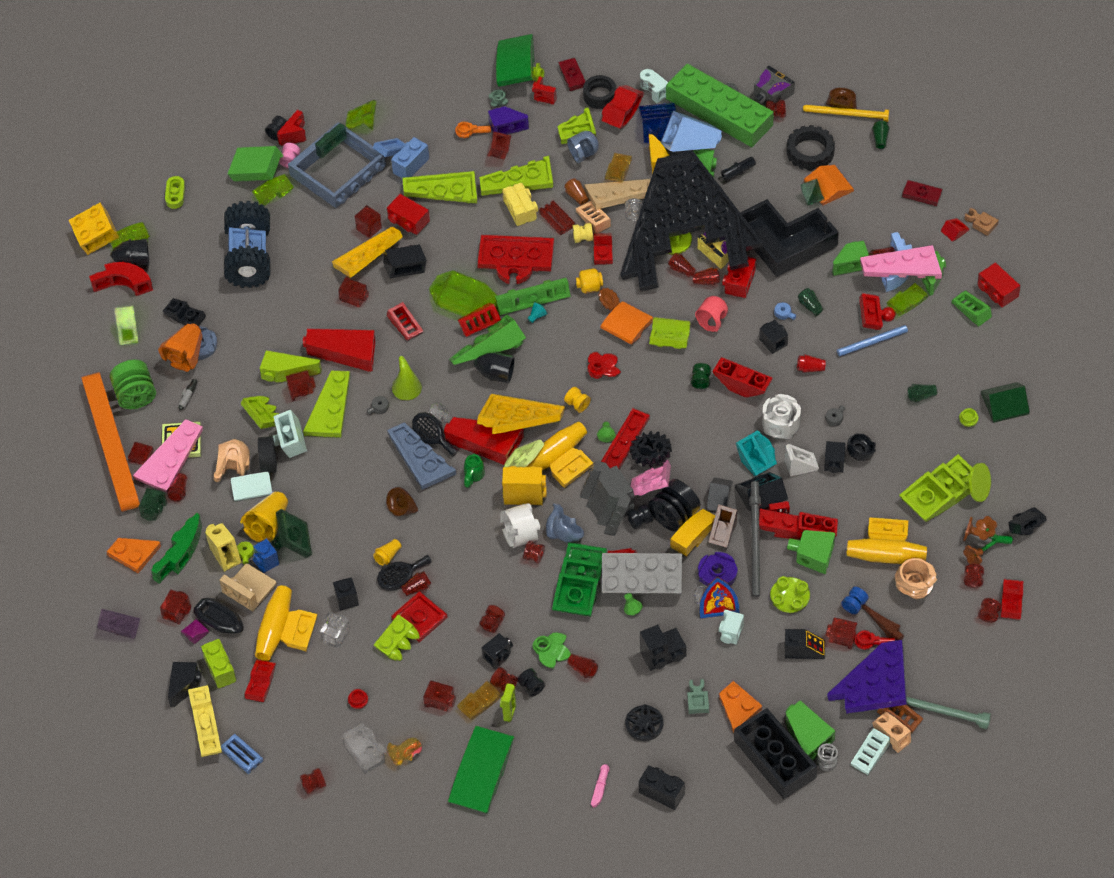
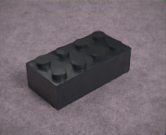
M768 708L734 729V742L783 800L817 778V765Z

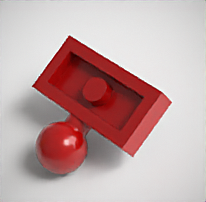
M864 293L860 295L859 301L863 328L881 330L883 327L882 319L887 322L895 319L896 313L893 308L886 307L881 310L879 296Z

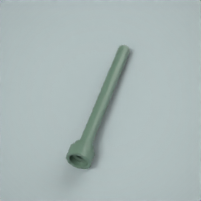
M907 697V705L976 722L979 728L988 729L990 713L974 714Z

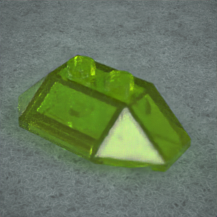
M454 270L437 275L429 287L436 306L464 317L487 303L494 304L497 310L495 299L497 294L486 283Z

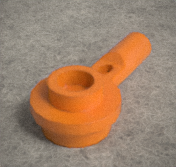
M463 121L458 123L455 133L460 138H468L473 133H491V126H477Z

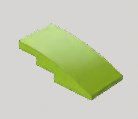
M957 454L947 464L942 463L931 473L927 471L904 490L899 497L927 522L970 494L967 482L973 467Z

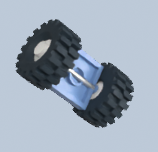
M239 201L238 205L233 203L232 207H227V211L225 210L224 230L225 234H228V252L224 257L225 279H228L229 283L233 282V286L240 285V288H244V286H248V288H252V286L259 287L260 283L263 285L265 280H269L271 274L270 257L266 253V236L270 232V212H268L267 208H264L263 204L258 205V202L255 201L254 203H251V201H246V203Z

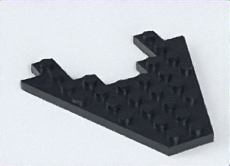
M693 150L658 158L620 273L622 280L638 276L641 291L659 287L655 256L672 253L670 237L705 229L708 244L726 241L731 270L748 267L747 251L764 247L762 240Z

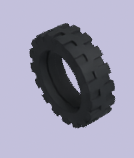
M809 125V127L802 126L800 129H795L793 134L789 135V139H787V155L789 161H792L794 166H799L802 170L805 168L807 171H812V169H817L819 166H827L828 162L831 163L833 160L835 141H833V136L829 135V131L826 129L823 130L822 127H814V125ZM805 140H815L823 144L826 149L816 156H807L800 153L796 146Z

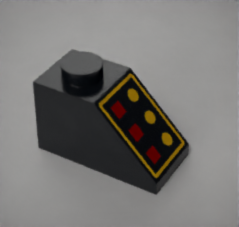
M785 629V659H825V640L806 629Z

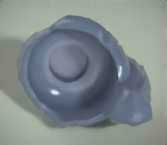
M553 503L554 509L546 522L547 536L550 539L558 538L564 542L581 540L584 536V531L576 524V519L564 515L561 505Z

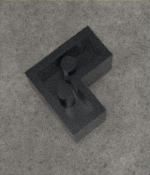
M655 625L640 631V653L650 671L661 669L669 663L679 662L684 657H687V646L677 628L662 633L659 625Z

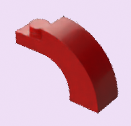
M113 262L104 264L105 271L89 276L94 292L115 285L129 287L136 296L153 291L149 275L142 268L131 263Z

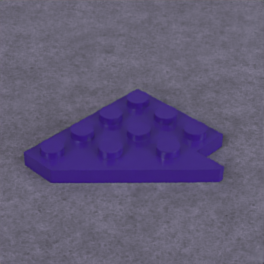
M902 640L881 643L827 693L828 700L845 699L847 714L907 705Z

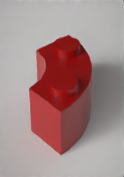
M627 85L619 86L614 93V98L603 108L601 121L620 129L623 128L637 111L644 92Z

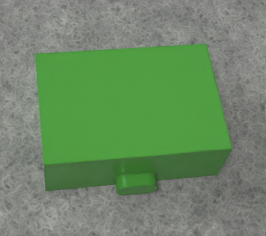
M276 146L237 148L228 175L233 181L272 180L279 160L284 155Z

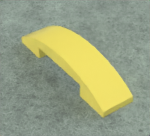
M208 685L189 689L188 692L201 756L205 757L222 753Z

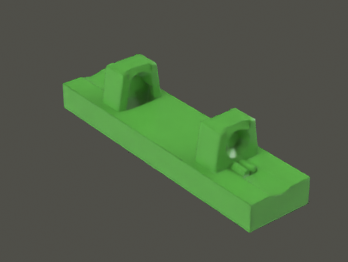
M562 278L555 281L546 280L543 281V284L517 291L515 289L508 290V293L495 296L497 311L499 315L533 307L534 302L545 304L571 296L567 278Z

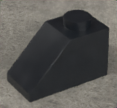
M197 662L172 663L168 692L170 707H175L189 696L188 690L197 688L198 682H201L202 671L198 670Z

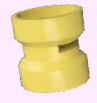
M585 223L584 226H579L578 224L572 226L575 243H580L582 240L593 241L591 223Z

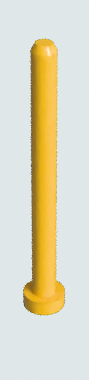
M815 105L803 106V111L878 118L884 119L885 122L889 120L888 109L880 112Z

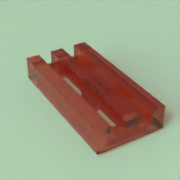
M553 200L550 202V205L546 204L545 208H539V213L562 235L572 229L575 222ZM555 220H556L558 223H560L564 228L562 229V228L555 222Z

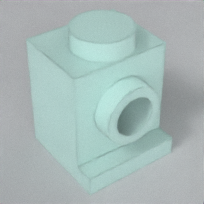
M724 610V619L719 627V632H721L720 640L722 642L737 645L744 626L743 614Z

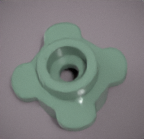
M497 89L490 93L491 106L506 105L508 103V99L505 97L506 92Z

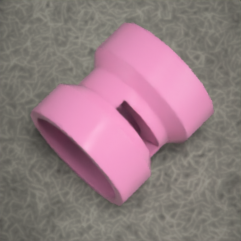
M293 143L284 144L282 148L284 156L280 158L279 163L288 168V163L300 154V148Z

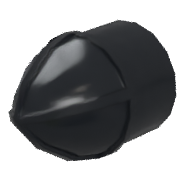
M129 239L122 242L113 249L110 257L115 262L131 263L138 267L149 266L147 239L132 241Z
M499 352L486 353L479 356L473 364L490 381L510 383L515 357Z

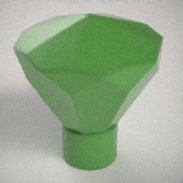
M604 422L602 428L598 430L597 436L600 441L607 443L613 441L616 434L610 427V423Z
M627 593L624 596L626 600L624 611L627 615H635L641 611L643 606L640 601L633 598L631 593Z

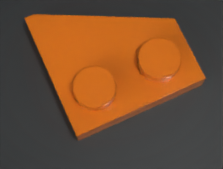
M734 681L719 693L720 701L725 708V714L727 719L729 718L733 733L736 727L762 711V705Z

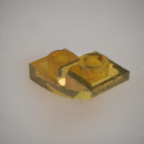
M614 153L605 179L623 182L630 168L632 156Z
M486 681L474 694L470 692L457 705V708L472 720L490 708L502 695Z

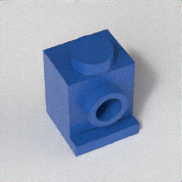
M267 538L253 546L255 554L252 560L262 573L279 565L277 551Z

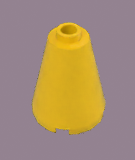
M273 492L244 513L240 523L244 525L243 531L256 542H261L266 538L269 542L273 541L288 505V499L285 494Z

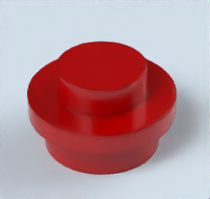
M355 689L349 694L348 703L352 708L361 709L367 705L368 695L361 689Z

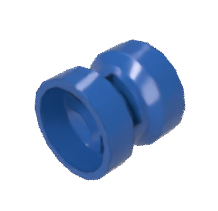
M853 587L849 591V596L842 600L841 605L847 612L854 615L858 614L861 610V605L868 601V594L859 587Z

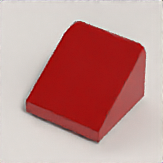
M958 218L946 220L941 229V232L951 241L957 240L969 231V228Z

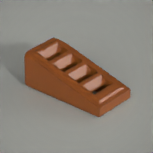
M907 705L895 706L892 710L889 708L877 710L879 715H882L884 712L891 714L911 731V734L923 720L920 715ZM896 710L900 711L898 715L894 713ZM903 714L907 715L905 720L901 719ZM911 718L914 719L911 725L907 723Z

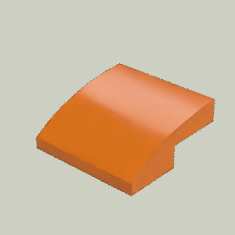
M622 301L610 312L600 328L629 344H633L641 337L642 331L652 324L653 317Z

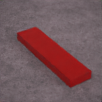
M632 408L601 462L606 463L609 468L617 465L620 470L630 453L631 441H636L635 437L641 435L650 419V415Z

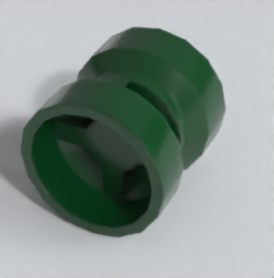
M705 363L695 364L692 370L691 385L696 389H706L710 383L711 367Z

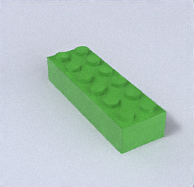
M686 64L666 84V99L750 147H753L773 126L774 112L689 64Z

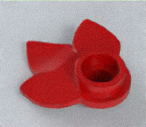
M593 352L589 355L587 370L592 378L599 379L603 375L615 377L621 373L615 367L618 362L616 355L609 353L602 356L598 352Z

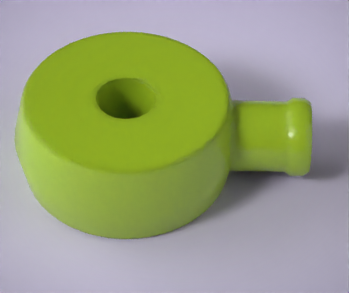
M244 541L237 545L240 559H243L242 563L245 565L249 564V559L254 555V547L250 542Z

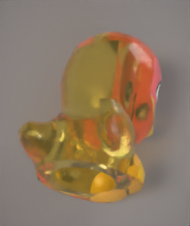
M414 737L406 739L401 745H393L391 742L387 745V752L396 766L401 765L404 760L412 761L413 757L422 750V744Z

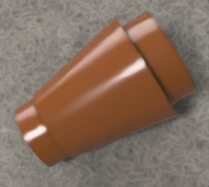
M573 178L565 184V192L579 203L580 206L588 202L589 198L579 180Z

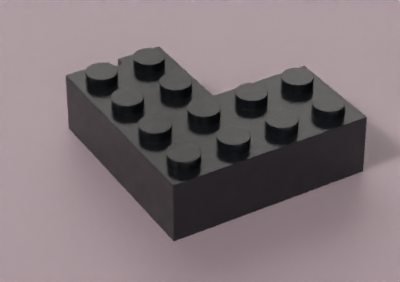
M768 199L740 212L762 240L764 247L754 249L755 252L776 277L838 246L839 232L830 221L827 222V217L819 208L789 223L784 220Z

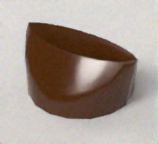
M835 88L830 91L826 104L837 108L857 109L856 94L847 88Z
M395 487L388 492L386 504L392 514L404 516L418 512L415 501L404 488Z

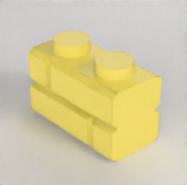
M523 183L513 185V187L510 186L502 190L503 200L517 226L537 219L536 212H538V206L535 201H531L530 190L528 188L525 189Z

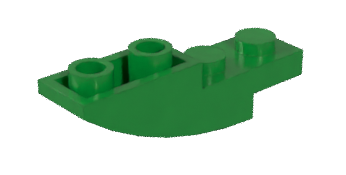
M197 512L193 517L187 519L185 525L179 531L173 534L171 538L173 547L169 548L165 556L153 565L151 572L153 580L160 584L172 571L179 574L195 552L202 529L200 514Z

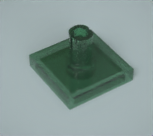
M283 509L277 511L276 518L279 536L273 540L274 547L278 550L286 547L305 558L311 556L312 550L307 522Z

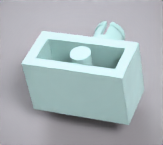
M292 410L273 416L277 429V434L273 435L275 447L281 445L282 450L289 458L306 452L307 449L300 421Z

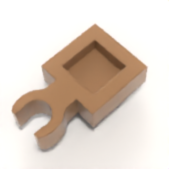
M973 208L969 209V214L972 216L965 213L964 218L967 222H973L974 229L987 236L996 228L999 222L998 219L984 211L981 215L978 214Z

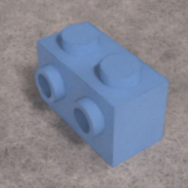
M413 137L392 157L393 174L400 178L412 177L429 160L428 145Z

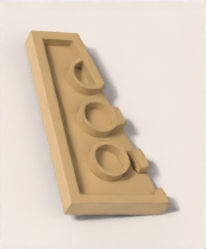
M651 179L584 184V190L597 210L644 199Z

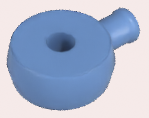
M782 302L775 306L774 314L778 319L785 320L791 318L795 320L796 314L792 313L789 304Z

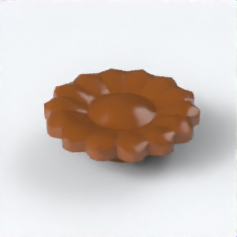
M602 288L599 291V300L606 309L612 311L620 303L617 294L613 290Z

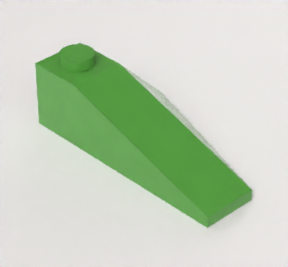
M509 315L501 318V321L488 327L489 332L487 334L478 335L473 341L474 344L472 346L471 344L466 345L449 360L452 364L456 365L476 359L486 353L501 352L512 347L517 348L523 344V340L526 337L516 321Z

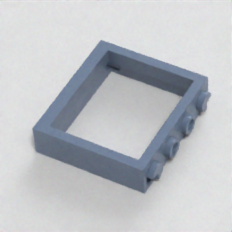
M339 122L288 163L291 177L335 208L343 204L347 198L356 193L361 186L369 182L374 175L382 171L386 166L385 156L373 149L371 144ZM342 140L371 162L333 193L304 171Z

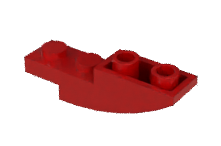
M759 509V529L774 532V537L801 540L805 530L836 533L835 538L837 536L838 519L799 512V515L796 516Z

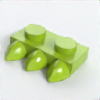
M254 396L243 398L241 402L242 407L260 429L276 426L273 416L279 413H273L276 410V406L266 404L269 401L268 397Z
M397 615L375 642L374 647L392 660H402V654L398 648L410 650L411 645L407 638L419 639V632L413 624Z

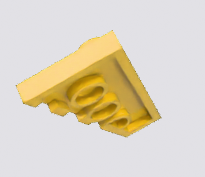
M394 227L386 229L333 260V267L348 277H353L385 252V250L403 238L401 231Z

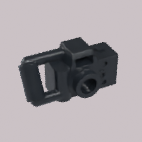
M1032 507L1023 513H1017L1012 516L1013 520L1008 523L1010 533L1030 535L1036 527H1040L1047 519L1036 507Z

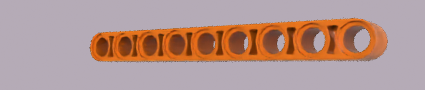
M100 372L81 377L121 512L140 507L139 499Z

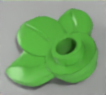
M552 633L548 637L539 636L533 642V650L539 655V661L548 668H554L556 661H565L571 657L570 651L563 645L566 635L562 633Z

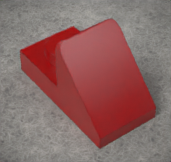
M296 110L277 132L279 145L284 146L286 143L295 144L306 141V134L303 129L305 121L302 111Z
M593 233L594 265L613 264L612 233Z

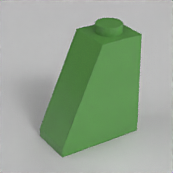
M798 701L795 705L792 704L787 708L785 724L790 735L806 754L814 760L821 745L825 743L832 744L835 741V730L802 701Z

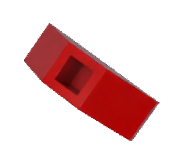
M723 357L720 358L713 369V374L729 391L746 398L764 394L773 379L770 376Z

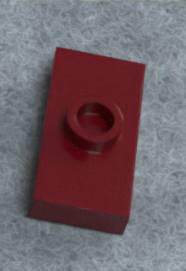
M571 58L558 62L559 69L569 91L583 88L585 79L576 59Z
M907 180L902 197L937 206L943 189Z

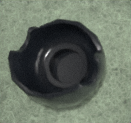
M856 433L848 439L847 451L856 460L866 461L876 451V443L872 442L865 434Z

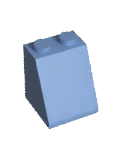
M673 111L661 144L672 152L715 148L721 140L722 131L713 125Z

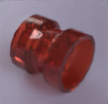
M778 100L777 102L766 101V108L774 112V117H786L784 100Z
M489 605L485 611L486 615L482 616L479 625L484 630L495 633L499 628V622H502L505 617V612L495 605Z
M499 667L493 673L490 684L500 687L501 691L504 692L507 683L513 684L516 687L518 678L513 674L509 675L505 669Z
M319 768L314 769L311 774L305 773L299 776L307 795L316 788L322 789L326 787V782Z

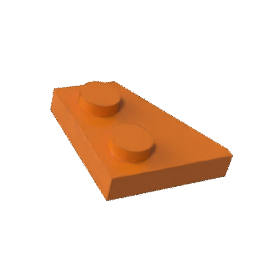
M118 538L107 550V556L139 573L161 548V543L151 540Z

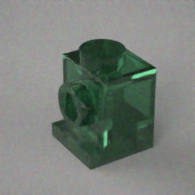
M146 489L138 506L142 518L156 521L158 514H161L163 511V506L167 505L165 492Z

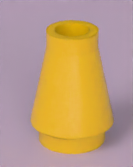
M393 539L391 542L375 549L373 554L374 560L381 566L389 564L398 550L401 549V543L397 539Z

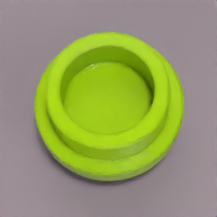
M966 408L959 415V421L964 426L971 427L978 422L979 417L974 409Z

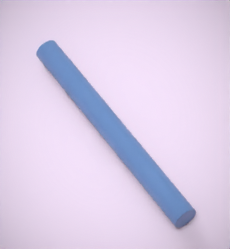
M903 325L837 349V354L840 357L908 332L907 326Z

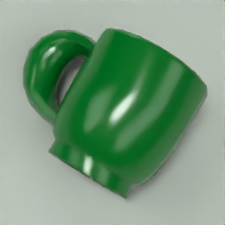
M476 454L469 455L464 462V486L466 488H470L473 482L480 481L485 476L483 460Z

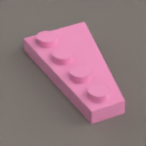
M933 245L860 257L863 274L867 277L897 275L901 278H906L907 275L918 276V278L935 276V279H942V273Z
M185 419L138 469L133 478L168 493L200 437L203 427Z

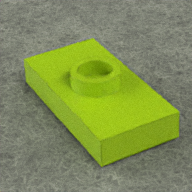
M508 683L500 700V707L503 709V720L507 722L512 721L516 708L515 686Z

